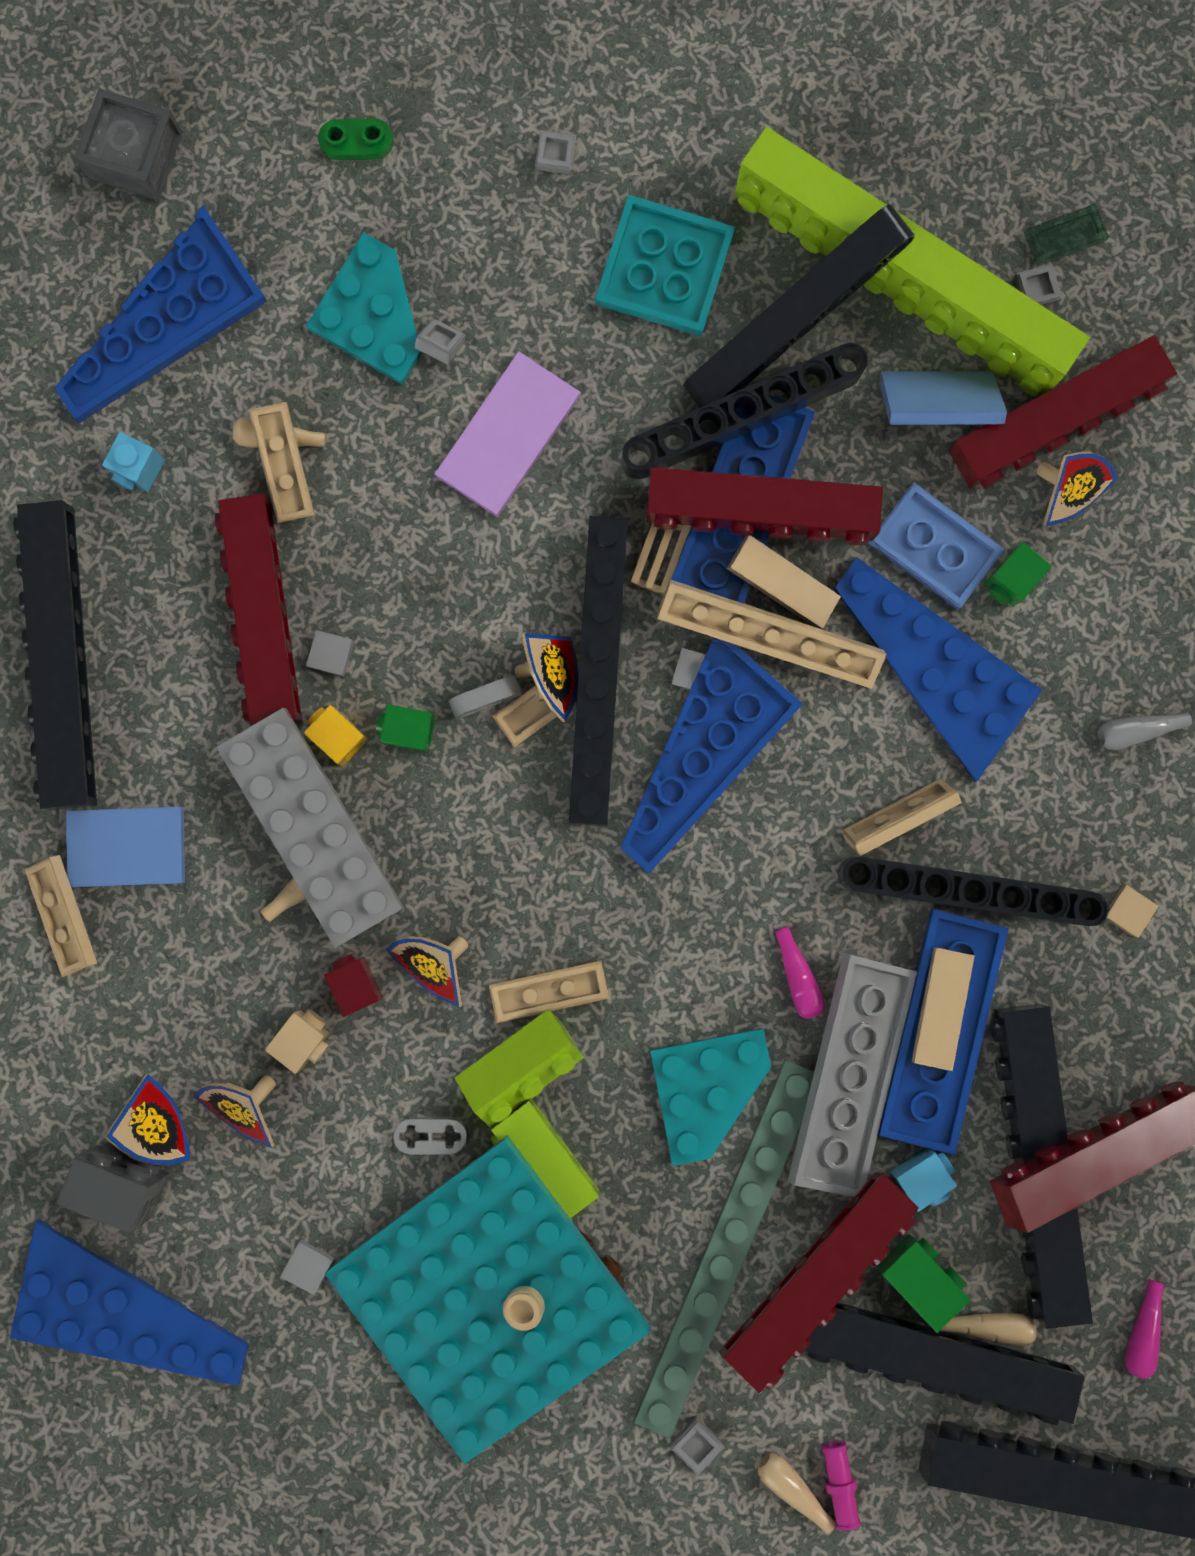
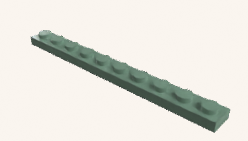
M784 1059L634 1417L635 1424L669 1439L671 1438L800 1129L814 1071Z

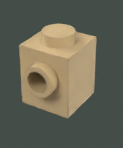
M308 1009L306 1013L298 1010L290 1016L266 1047L265 1051L296 1074L305 1067L309 1060L315 1064L329 1047L324 1042L330 1032L323 1028L326 1025V1021L312 1010Z

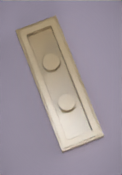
M287 402L249 409L277 523L315 515Z
M751 535L744 537L727 567V570L813 627L819 629L824 628L841 598L840 595Z
M939 779L843 829L842 834L848 845L859 856H862L962 802L958 792L943 779Z
M60 855L49 857L26 868L25 873L61 976H68L98 964Z
M933 947L911 1062L953 1071L974 955Z
M601 960L489 985L496 1023L541 1014L547 1009L554 1011L609 999Z

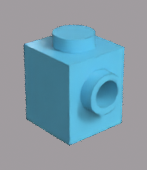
M119 431L102 466L113 474L111 480L130 491L136 486L149 492L165 459L153 447Z
M925 1148L890 1171L902 1192L919 1207L917 1212L928 1205L934 1207L945 1202L951 1196L950 1191L957 1187L950 1176L956 1171L943 1152L936 1154L929 1148Z

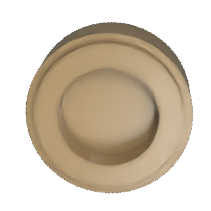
M519 1286L513 1289L508 1294L503 1305V1315L507 1323L521 1331L536 1327L545 1310L543 1297L536 1289L529 1286Z

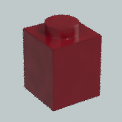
M353 954L347 955L332 962L334 970L324 974L343 1017L383 999L365 957L355 960Z

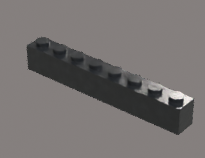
M63 500L18 504V517L14 518L13 525L15 535L20 540L21 554L17 555L16 565L18 573L23 580V591L19 595V604L26 619V629L22 632V642L24 649L28 652L29 666L25 669V681L27 687L31 689L32 704L28 706V719L30 725L34 727L35 739L30 749L32 761L37 765L38 780H35L33 785L34 797L39 803L40 809L59 810L97 806L75 511L72 506Z
M589 516L569 824L608 825L628 518Z
M1043 1004L995 1009L996 1019H991L990 1021L991 1035L994 1042H999L1001 1057L995 1060L998 1079L1004 1081L1006 1096H1002L1000 1100L1001 1111L1004 1119L1010 1121L1011 1135L1006 1136V1149L1009 1158L1015 1159V1163H1025L1035 1158L1034 1153L1048 1146H1058L1066 1142V1137L1068 1136L1050 1006ZM1077 1207L1029 1233L1018 1230L1020 1237H1025L1027 1252L1021 1254V1262L1025 1276L1031 1278L1032 1292H1027L1026 1294L1030 1315L1032 1317L1036 1316V1320L1045 1329L1093 1324Z
M840 1302L835 1305L837 1313L833 1319L822 1328L818 1325L808 1336L811 1342L805 1352H807L808 1357L819 1362L829 1363L830 1359L845 1362L847 1368L856 1372L868 1373V1370L872 1369L883 1372V1376L893 1382L904 1384L909 1379L920 1382L921 1387L934 1393L944 1394L945 1389L957 1392L960 1398L974 1404H982L983 1400L997 1403L998 1408L1011 1414L1019 1415L1021 1410L1034 1413L1037 1419L1048 1424L1058 1425L1059 1420L1074 1424L1085 1377L1073 1365L951 1332L939 1331L936 1333L929 1326Z
M941 1421L940 1425L927 1423L918 1470L929 1486L1195 1539V1475L1187 1470L1172 1467L1170 1472L1160 1471L1153 1464L1142 1460H1133L1132 1464L1119 1462L1116 1457L1106 1453L1095 1452L1094 1456L1080 1454L1079 1450L1063 1444H1057L1054 1449L1042 1446L1040 1442L1023 1436L1018 1437L1017 1441L1005 1439L1000 1433L989 1429H980L979 1433L966 1431L963 1426L950 1421Z

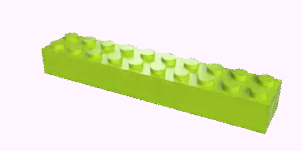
M767 126L741 162L734 195L738 198V203L743 209L750 213L760 212L769 218V223L775 230L781 233L789 231L800 239L801 245L807 251L814 254L821 252L825 256L832 252L878 210L887 205ZM896 211L915 234V238L901 253L863 284L864 287L874 294H881L882 292L893 299L894 306L902 313L908 315L914 313L925 320V326L931 332L937 335L945 333L957 341L956 346L965 354L971 356L977 354L988 361L987 365L994 373L1000 376L1008 374L1020 382L1019 387L1026 394L1036 397L1052 390L1067 374L1091 337Z

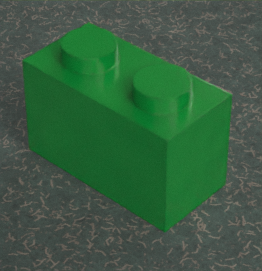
M908 1234L876 1267L935 1332L938 1333L971 1301L962 1290L967 1283L951 1266L944 1271L935 1262L939 1254L923 1237L917 1242Z

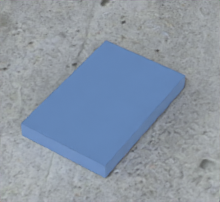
M881 371L880 388L888 421L891 425L1005 424L1007 410L993 371Z
M915 482L912 483L881 524L880 533L873 541L868 542L869 545L957 610L963 606L1005 550Z
M184 807L66 811L67 877L71 887L185 883Z

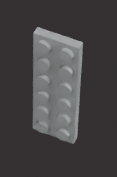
M281 708L216 747L335 948L404 908L287 708Z
M843 953L787 1180L789 1183L795 1186L854 1197L866 1183L917 971Z

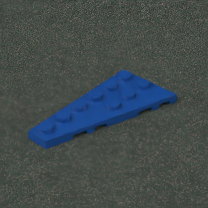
M204 206L195 214L197 219L185 233L181 232L173 241L175 246L163 261L156 262L122 304L121 308L123 310L111 325L107 323L100 331L101 337L90 351L83 353L54 388L73 418L79 424L267 302L263 293Z
M856 558L833 590L841 596V601L867 633L875 647L885 651L887 654L885 659L896 673L898 679L943 737L952 753L962 763L971 779L977 782L1042 689L862 560Z
M713 637L621 845V849L648 874L802 706L798 699L738 645Z
M39 1219L35 1222L11 1329V1339L237 1386L241 1383L249 1346L248 1342L213 1321L206 1320L186 1308V1305L157 1291L152 1285L108 1259L102 1258L81 1246L82 1244L59 1233L44 1221Z

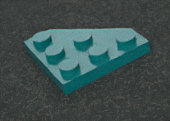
M363 232L306 324V328L399 384L404 385L421 357L422 352L414 348L417 332L396 250Z
M763 1028L650 1050L672 1166L711 1159L770 1070L771 1063Z

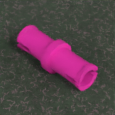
M845 1441L825 1443L821 1447L824 1453L828 1480L825 1482L826 1491L828 1494H831L836 1529L840 1531H850L861 1526L854 1493L857 1489L856 1478L851 1476Z

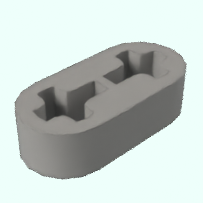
M509 676L457 695L448 702L454 718L460 719L515 699L523 693L517 677Z
M409 1117L398 1124L394 1130L393 1138L398 1150L406 1154L450 1155L462 1150L467 1142L468 1131L464 1122L454 1117ZM409 1125L415 1126V1132L428 1133V1138H419L414 1146H410L408 1139L402 1138L401 1133L406 1132ZM451 1125L454 1132L461 1134V1138L456 1139L453 1146H448L446 1139L434 1138V1133H443L446 1131L447 1126Z

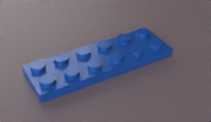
M769 395L770 398L776 403L786 402L785 400ZM738 405L736 407L735 413L738 417L747 419L753 416V412L748 406ZM802 408L723 443L712 472L790 479L815 411ZM691 527L672 580L744 604L751 585L727 570V567L745 536L734 535L730 533L731 529L715 528L714 532L704 533L694 531ZM754 531L751 536L766 546L769 532Z
M930 909L916 967L917 976L878 1132L879 1136L955 1155L1009 928ZM933 947L975 956L953 1071L911 1062Z

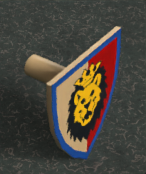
M1077 452L1064 455L1060 469L1047 462L1040 464L1037 469V475L1055 485L1043 525L1046 527L1062 523L1076 517L1088 508L1118 479L1113 466L1103 456L1092 452Z
M524 633L522 638L528 662L516 666L515 675L519 680L533 677L538 701H545L562 722H565L574 706L578 686V667L572 637Z
M407 936L395 940L386 948L392 958L420 986L459 1008L462 1006L455 960L468 948V943L464 938L458 936L446 946L424 937Z
M145 1074L104 1137L132 1159L150 1165H173L190 1160L189 1144L179 1110L174 1100L149 1074Z
M263 1076L251 1091L232 1083H210L202 1086L194 1095L203 1106L232 1129L258 1143L271 1148L274 1146L259 1108V1104L276 1086L275 1081L271 1077Z

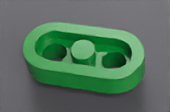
M376 118L330 120L320 128L318 133V142L322 152L332 160L381 159L390 153L394 142L388 124ZM371 133L380 134L375 140L368 139ZM334 134L342 135V138L338 141L331 140Z

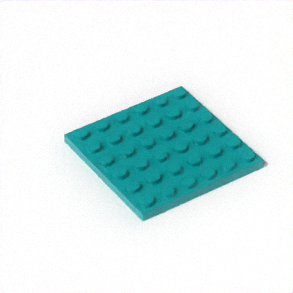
M508 1135L325 1272V1276L464 1464L650 1333L651 1329L649 1323ZM519 1286H529L536 1289L543 1297L545 1303V1310L538 1325L526 1331L511 1327L503 1315V1305L508 1294Z

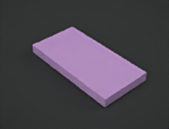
M518 351L435 472V476L498 518L581 396V392Z

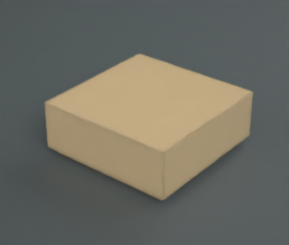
M1122 885L1109 905V913L1106 919L1134 938H1139L1159 906L1128 885Z

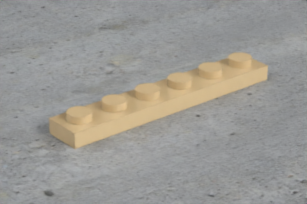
M669 580L657 612V619L871 689L887 655L883 649L674 580Z

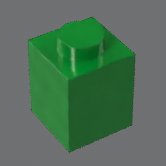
M1022 542L1011 551L985 583L991 587L989 593L996 601L1003 605L1009 603L1014 607L1025 599L1052 566Z
M387 704L385 713L380 712L378 715L376 735H381L379 742L384 745L429 753L436 716L432 712Z

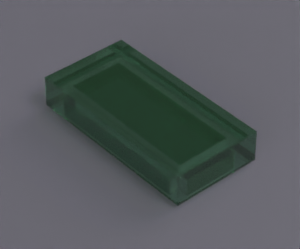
M1096 204L1027 228L1024 232L1037 267L1106 242L1109 238Z

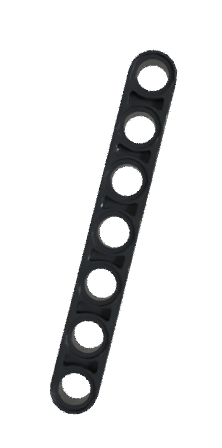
M891 204L884 206L696 370L684 382L683 387L699 407L743 389L744 386H747L901 253L913 241L915 234Z
M856 343L842 344L632 437L623 447L622 468L626 475L633 479L647 478L651 474V467L669 468L850 388L858 382L867 367V352ZM842 359L852 361L856 366V371L846 372L840 367L839 361ZM809 374L816 375L821 380L822 386L817 388L810 387L805 382L804 376ZM781 390L786 394L788 400L784 403H776L770 398L769 392ZM738 405H746L752 410L753 416L747 419L740 418L734 412V408ZM705 420L713 421L718 426L719 431L714 434H706L699 428V423ZM671 435L678 436L684 442V446L678 450L669 449L664 444V439ZM634 451H643L648 455L649 461L645 465H635L629 460V455Z
M850 857L844 860L838 869L840 884L844 888L855 892L1081 926H1097L1104 922L1109 913L1106 899L1099 893L1087 890L868 857ZM855 863L861 864L866 871L865 880L859 885L853 884L848 877L849 868ZM893 869L900 871L903 876V884L896 891L892 890L887 884V875ZM931 875L938 877L941 882L940 892L935 896H930L925 889L926 879ZM969 881L976 883L979 889L978 897L972 902L965 898L963 892L964 886ZM1007 887H1011L1016 893V901L1009 908L1002 901V893ZM1048 892L1054 899V906L1050 912L1045 913L1041 908L1040 900ZM1086 898L1092 905V911L1084 919L1079 913V905Z

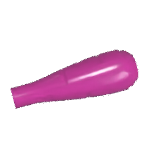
M789 926L774 931L781 948L791 996L799 1015L809 1019L822 1014L826 1007L823 994L805 958L797 947Z
M1148 1279L1146 1294L1135 1320L1124 1357V1364L1128 1373L1144 1379H1148L1156 1372L1161 1337V1300L1164 1283Z

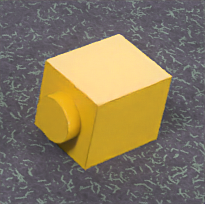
M331 705L326 709L321 707L314 712L307 721L310 727L304 732L306 736L340 766H344L368 741V738Z

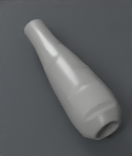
M1188 712L1175 715L1113 719L1106 721L1098 729V740L1101 746L1108 750L1124 749L1171 731L1190 727L1192 725V718Z

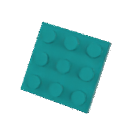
M628 194L596 294L595 305L702 337L734 235L735 226Z

